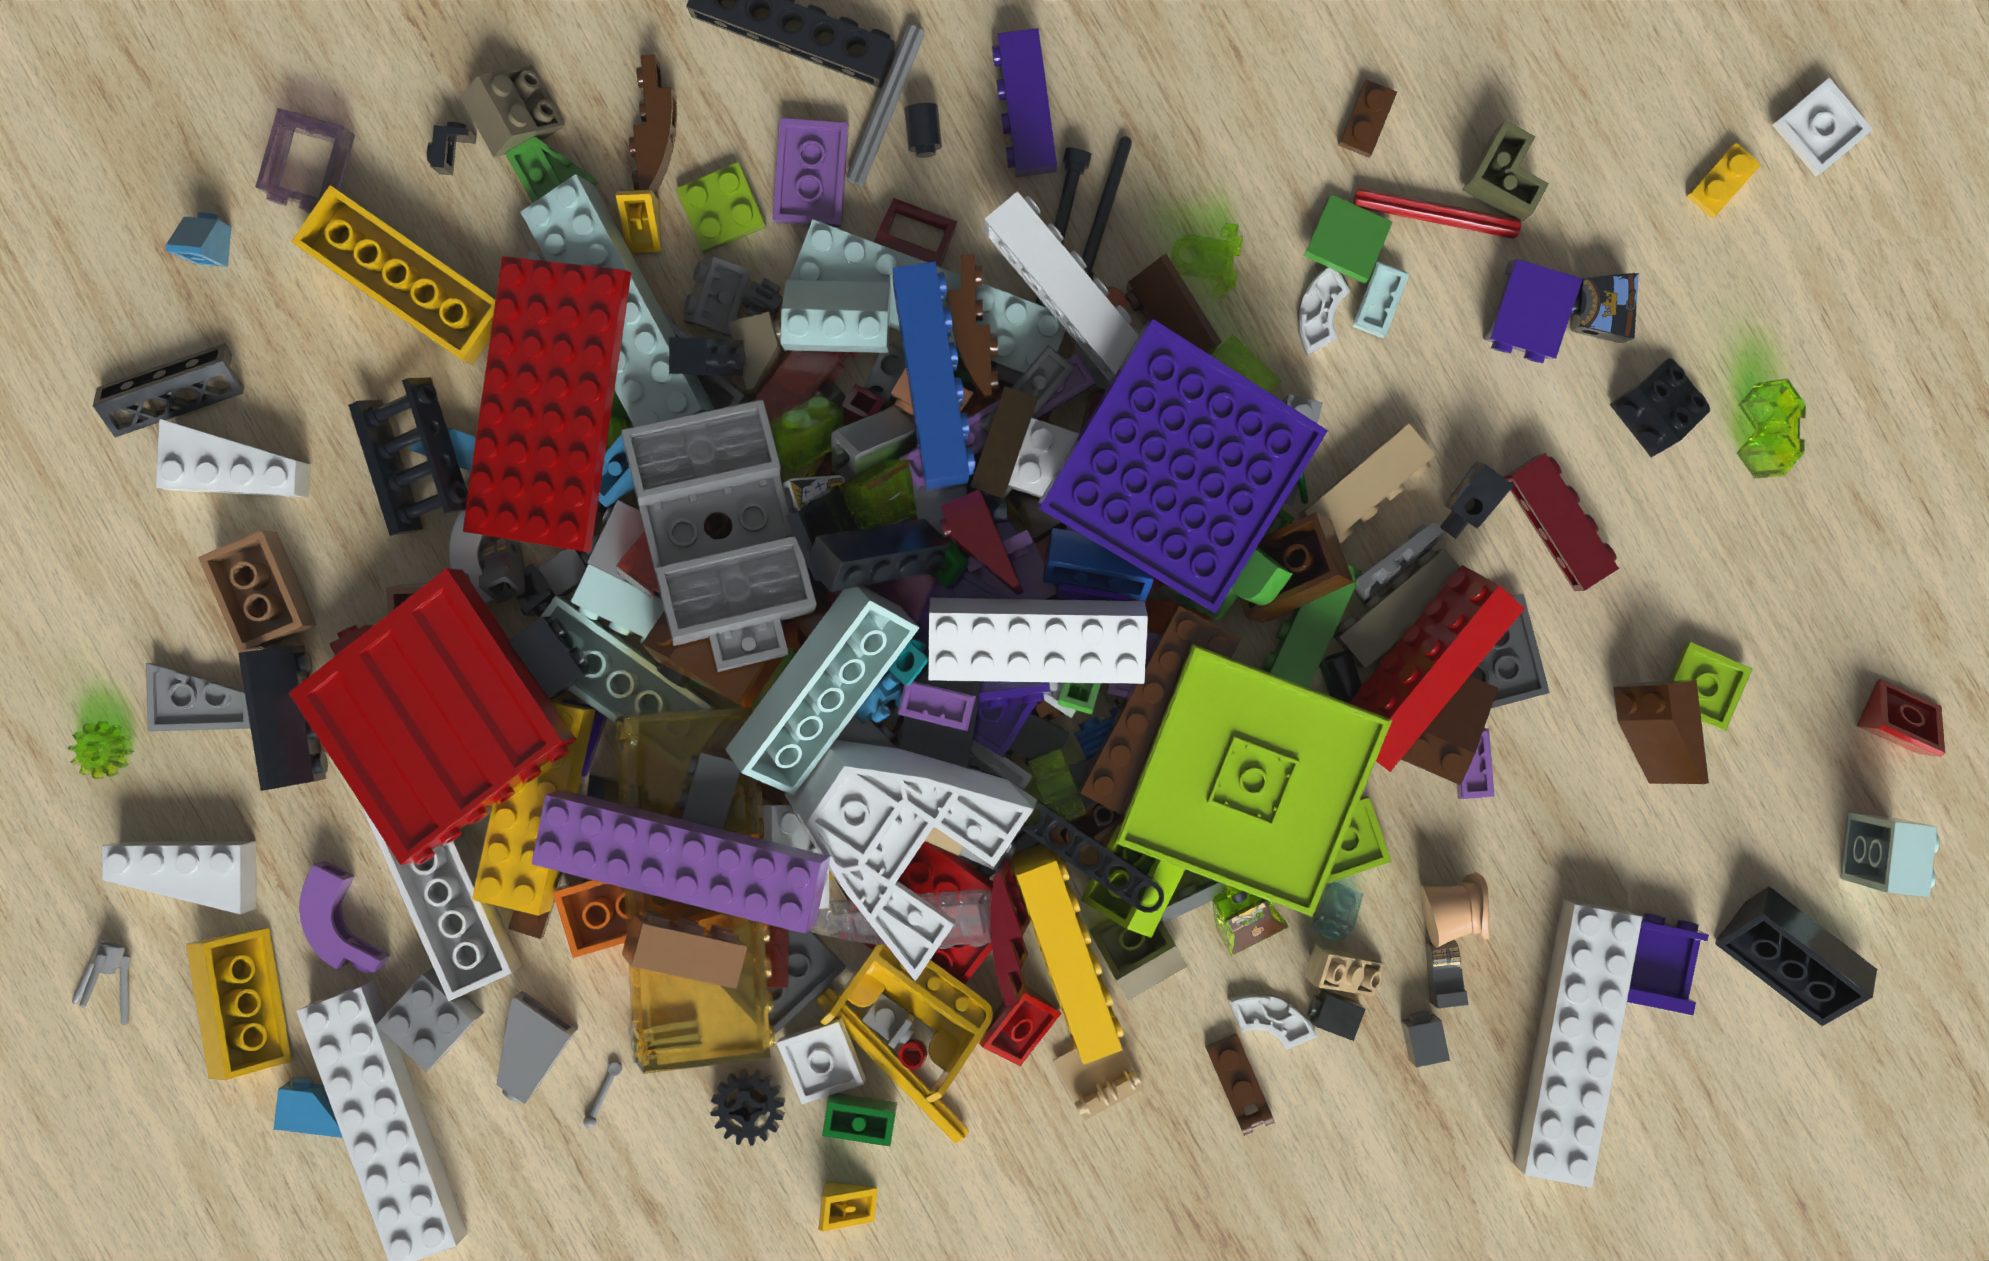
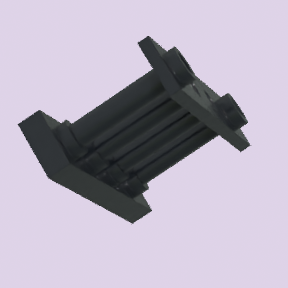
M431 377L406 378L402 380L406 395L387 404H384L383 400H361L348 405L389 536L409 534L422 530L423 526L419 516L442 507L444 514L466 510L468 490L463 480ZM411 408L417 428L394 437L388 418ZM421 441L427 461L404 470L399 451ZM432 474L438 494L415 503L409 483Z

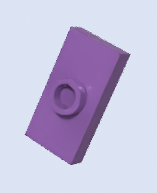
M913 681L909 686H904L898 714L968 731L976 696Z
M1484 728L1476 753L1461 785L1457 784L1459 799L1495 796L1489 728Z

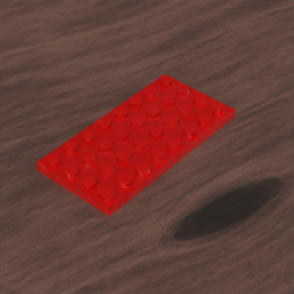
M502 256L462 532L591 552L631 272L621 269Z

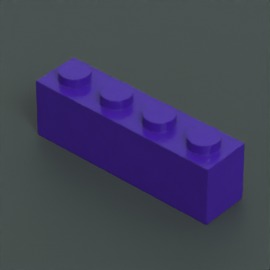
M1039 28L998 33V45L992 46L994 67L1001 66L1002 79L996 80L998 99L999 101L1005 100L1007 113L1001 114L1003 134H1010L1011 147H1006L1008 168H1015L1016 178L1055 173L1057 160Z

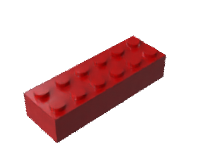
M1462 565L1457 572L1450 576L1447 584L1439 594L1427 604L1425 611L1405 631L1403 638L1383 658L1380 666L1361 685L1357 694L1349 702L1352 705L1392 720L1376 759V762L1389 772L1392 771L1525 609L1500 585Z

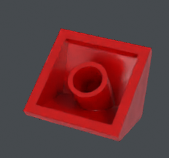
M1879 679L1872 690L1857 727L1917 754L1942 757L1945 754L1942 706Z
M1026 985L1018 1004L1005 1006L1003 1002L993 1014L992 1022L980 1039L979 1044L982 1048L1021 1066L1062 1013Z

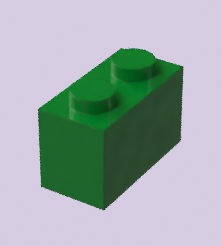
M840 1093L830 1095L827 1101L822 1136L890 1147L898 1102Z

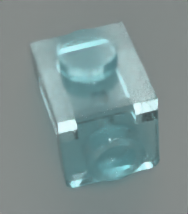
M1331 882L1327 886L1320 914L1313 921L1312 928L1320 931L1326 938L1343 940L1354 930L1363 893L1337 882Z

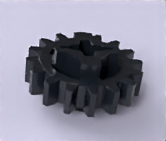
M745 1068L741 1070L738 1079L733 1073L728 1075L727 1081L729 1085L724 1082L719 1083L717 1089L721 1094H714L711 1102L718 1106L712 1108L710 1115L719 1116L720 1119L714 1127L716 1129L725 1127L726 1132L723 1138L728 1139L733 1134L736 1136L737 1145L741 1144L743 1138H748L750 1146H753L757 1136L764 1142L768 1140V1129L776 1133L779 1125L775 1120H783L785 1112L778 1108L784 1106L786 1100L781 1097L777 1098L776 1095L780 1092L781 1086H770L771 1075L763 1080L760 1078V1070L756 1069L753 1076H748ZM754 1087L760 1089L765 1095L760 1094ZM738 1088V1097L726 1102L728 1095ZM744 1101H748L749 1106L754 1107L752 1113H748L747 1108L742 1107ZM770 1112L768 1119L758 1126V1117ZM731 1119L737 1121L742 1127L735 1124Z

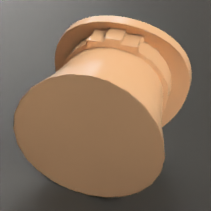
M1474 872L1466 875L1463 882L1457 883L1455 886H1421L1425 924L1431 943L1435 948L1470 933H1473V935L1482 933L1484 940L1491 938L1488 886L1485 878L1480 873Z

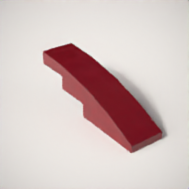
M1008 858L1001 861L994 874L990 906L991 944L996 975L1005 1006L1018 1004L1026 988L1021 973V968L1028 956L1023 935L1031 921Z

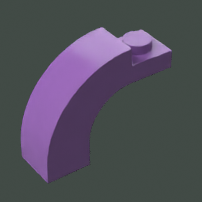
M327 861L313 864L304 882L299 903L302 929L310 946L322 960L335 969L348 964L349 961H352V967L364 973H374L385 967L390 954L357 938L349 931L343 919V900L355 876Z

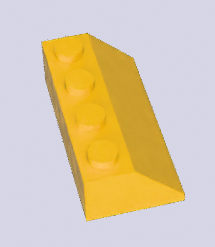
M269 928L220 935L186 943L208 1079L229 1080L291 1062Z

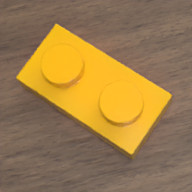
M1736 142L1727 149L1688 193L1687 197L1709 217L1713 218L1724 208L1761 164Z

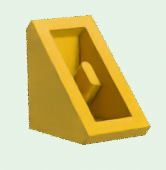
M652 190L617 191L616 199L624 239L631 254L661 252L659 199Z
M826 1181L821 1198L818 1230L824 1232L874 1222L878 1188Z

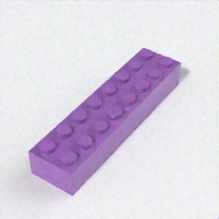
M558 790L545 795L531 864L806 934L816 925L831 856L594 797Z

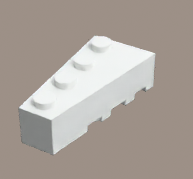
M159 419L156 488L172 491L309 497L310 464L185 425Z
M120 841L103 845L102 880L243 914L256 909V841Z

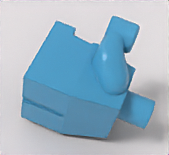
M887 670L855 713L862 724L871 719L875 722H880L889 716L890 710L887 703L892 699L895 700V704L899 708L903 694L899 684L901 681L889 670Z

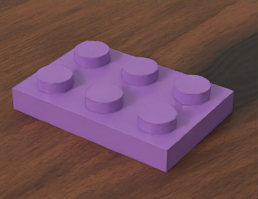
M780 118L772 219L774 223L810 225L812 219L832 227L842 228L849 132L848 123Z

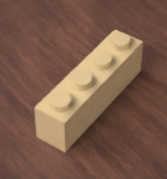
M1410 423L1404 425L1307 506L1299 515L1304 518L1317 512L1330 519L1339 543H1341L1353 533L1350 527L1359 519L1364 523L1379 511L1376 505L1385 497L1390 501L1405 489L1402 483L1411 475L1416 479L1431 467L1428 461L1436 454Z

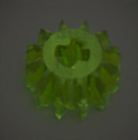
M98 721L96 725L94 723H87L83 726V732H75L72 735L77 744L70 745L67 748L72 752H76V757L70 763L73 765L81 764L79 773L82 775L91 773L94 779H102L105 775L108 777L116 776L118 768H125L129 765L124 755H131L134 752L130 748H125V743L131 737L128 735L120 736L122 727L119 725H112L110 727L108 721Z

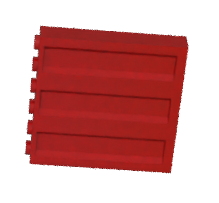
M445 568L289 692L400 865L414 862L416 865H420L431 859L435 855L433 850L440 844L446 845L457 839L462 834L460 831L462 827L468 823L470 825L487 816V808L495 802L500 804L515 794L513 788L521 782L525 784L537 778L542 773L540 768L549 761L553 763L563 758L569 752L567 747L577 740L550 699L508 642L510 639L465 572L460 569Z

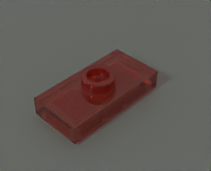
M754 921V988H788L789 930Z

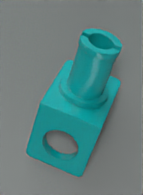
M912 638L888 670L904 685L909 686L929 660L923 653L927 645L923 641Z

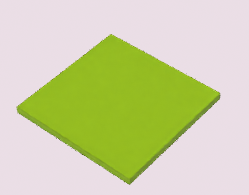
M1192 643L1114 841L1121 846L1313 917L1392 720Z

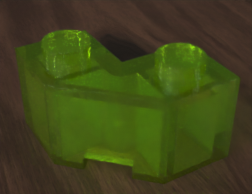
M1788 378L1757 383L1738 404L1756 430L1737 452V455L1753 478L1785 476L1804 454L1805 440L1800 439V419L1806 418V404Z

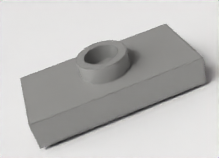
M1214 880L1197 888L1195 884L1187 885L1176 892L1178 896L1169 901L1161 918L1163 921L1168 922L1225 895L1222 893L1226 891L1222 883Z

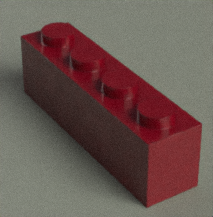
M1546 453L1537 455L1505 475L1504 478L1514 485L1510 490L1573 590L1585 591L1619 569L1615 562L1617 556L1611 546L1603 543L1596 533L1599 529L1594 519L1589 514L1585 515L1578 504L1580 498L1573 487L1570 485L1566 486L1560 476L1562 470L1557 461L1551 456L1548 457Z

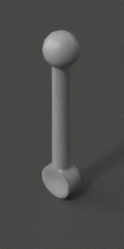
M617 1061L610 1063L608 1066L609 1074L590 1114L585 1116L583 1120L586 1128H593L596 1125V1115L613 1079L622 1071V1065Z

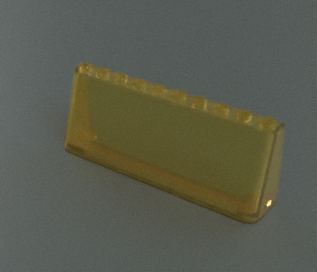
M752 707L616 714L615 728L620 804L681 819L683 810L677 809L682 788L689 789L693 776L686 775L692 754L699 756L701 747L728 754L725 749L752 714ZM741 772L739 773L723 830L759 839L764 838L763 820L758 818L757 804L762 803V788L760 783H756V779ZM624 888L627 932L632 913L643 915L644 910H650L664 914V918L669 919L671 922L677 923L678 917L697 921L699 926L705 927L708 930H711L712 925L730 928L732 933L738 934L739 940L748 946L737 989L631 967L628 963L633 1051L635 1061L643 1074L771 1058L770 1047L775 1046V1033L773 1026H769L768 1012H773V997L771 991H767L766 978L771 977V961L769 956L765 957L764 944L769 943L770 939L768 924Z

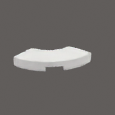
M1329 267L1322 270L1311 282L1300 304L1298 333L1306 356L1338 338L1334 328L1335 311L1340 301L1351 292L1340 272Z
M1260 993L1241 994L1228 998L1242 1032L1254 1029L1267 1031L1279 1038L1287 1050L1318 1037L1308 1019L1296 1007L1285 1000Z

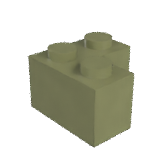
M1505 120L1493 132L1462 190L1510 217L1523 222L1533 214L1549 185L1546 181L1519 167L1536 136Z

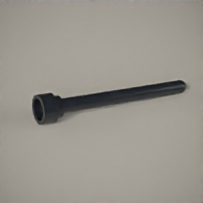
M1123 136L1119 139L1082 256L1087 266L1084 271L1092 281L1094 280L1092 269L1132 146V140L1128 136Z
M1072 147L1065 148L1062 163L1065 164L1064 170L1067 173L1054 226L1064 239L1079 177L1084 174L1085 169L1089 168L1092 156L1090 152ZM1037 297L1035 304L1046 307Z

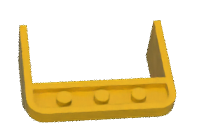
M881 939L849 979L820 1022L826 1026L835 1018L847 1000L858 1007H868L877 1001L882 992L936 1031V1034L929 1043L928 1053L932 1062L944 1071L925 1098L931 1103L943 1097L991 1024L993 1011L985 999L931 960H929L921 974L914 981Z

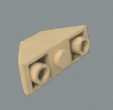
M1315 944L1305 977L1312 985L1320 988L1375 996L1376 990L1382 982V971L1385 964L1336 947Z

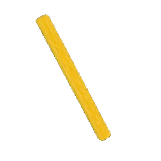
M828 988L818 997L817 1003L827 1012L838 994L832 988ZM845 1002L834 1020L842 1017L849 1036L954 1143L961 1142L969 1133L968 1127L940 1098L931 1103L925 1099L931 1089L911 1069L901 1064L898 1055Z

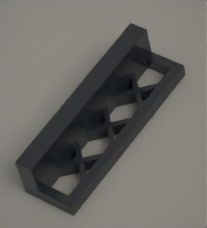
M226 343L97 387L92 406L116 438L159 423V419L168 420L243 394L244 387L231 368L232 353ZM223 374L230 387L220 390L207 384L210 378ZM184 387L199 391L197 398L189 401L175 397L178 389ZM152 398L167 403L165 409L157 412L143 408L144 401ZM123 410L133 413L134 417L131 421L118 424L111 413Z

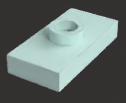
M1379 261L1376 262L1352 327L1384 339L1410 273Z

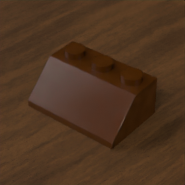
M1167 253L1128 281L1126 286L1128 292L1125 294V297L1134 311L1140 310L1146 319L1143 322V326H1145L1149 318L1154 319L1209 355L1222 343Z

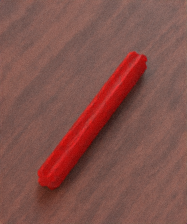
M1358 188L1353 199V204L1363 209L1512 239L1518 237L1521 230V220L1366 188Z

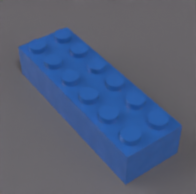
M936 261L894 267L893 290L925 491L964 486L968 484L969 475L974 474L975 461L972 447L966 448L964 441L968 440L969 423L967 413H960L959 406L963 405L962 399L964 394L961 377L954 378L953 371H957L956 363H958L955 342H948V337H951L952 328L950 307L943 308L942 305L943 302H946L945 294L947 293L944 272L937 273Z

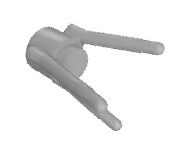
M100 941L96 943L92 958L80 981L72 1003L78 1004L80 1001V1007H86L99 974H115L116 968H120L121 1024L126 1025L128 1024L129 1012L128 967L131 956L124 955L125 946Z

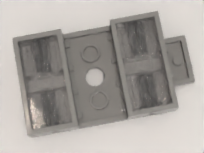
M754 401L621 430L623 446L673 646L709 638L717 672L787 656L788 649L780 621L814 613L816 601L803 553L786 518L789 510L779 475L781 466L764 401ZM722 514L730 519L732 523L730 535L720 540L709 537L704 530V523L709 516Z

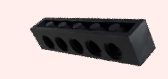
M688 0L686 7L692 18L878 88L883 86L896 51L894 40H891V36L879 29H872L871 32L859 28V24L850 18L841 16L838 20L827 16V12L818 6L809 4L806 8L795 4V0H737L732 7L721 6L722 0ZM759 8L770 10L768 16L761 20L753 18V13ZM790 20H798L802 23L801 27L794 32L784 29L786 23ZM822 32H830L834 35L829 43L821 44L816 41L817 36ZM853 44H862L866 47L864 53L859 56L849 54L848 49Z

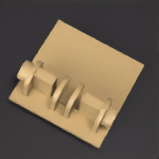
M1123 1047L1119 1052L1084 1065L1076 1048L1053 1060L1075 1101L1074 1104L1079 1114L1083 1116L1084 1120L1144 1089Z

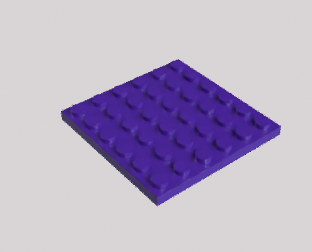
M1149 318L1036 507L1216 614L1328 430L1156 320Z

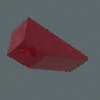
M978 489L940 506L944 518L940 519L939 522L946 538L953 537L962 550L1015 594L1024 593L981 491Z

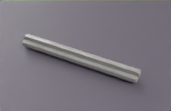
M909 24L906 27L848 171L847 181L857 186L865 184L923 40L924 30L916 25Z

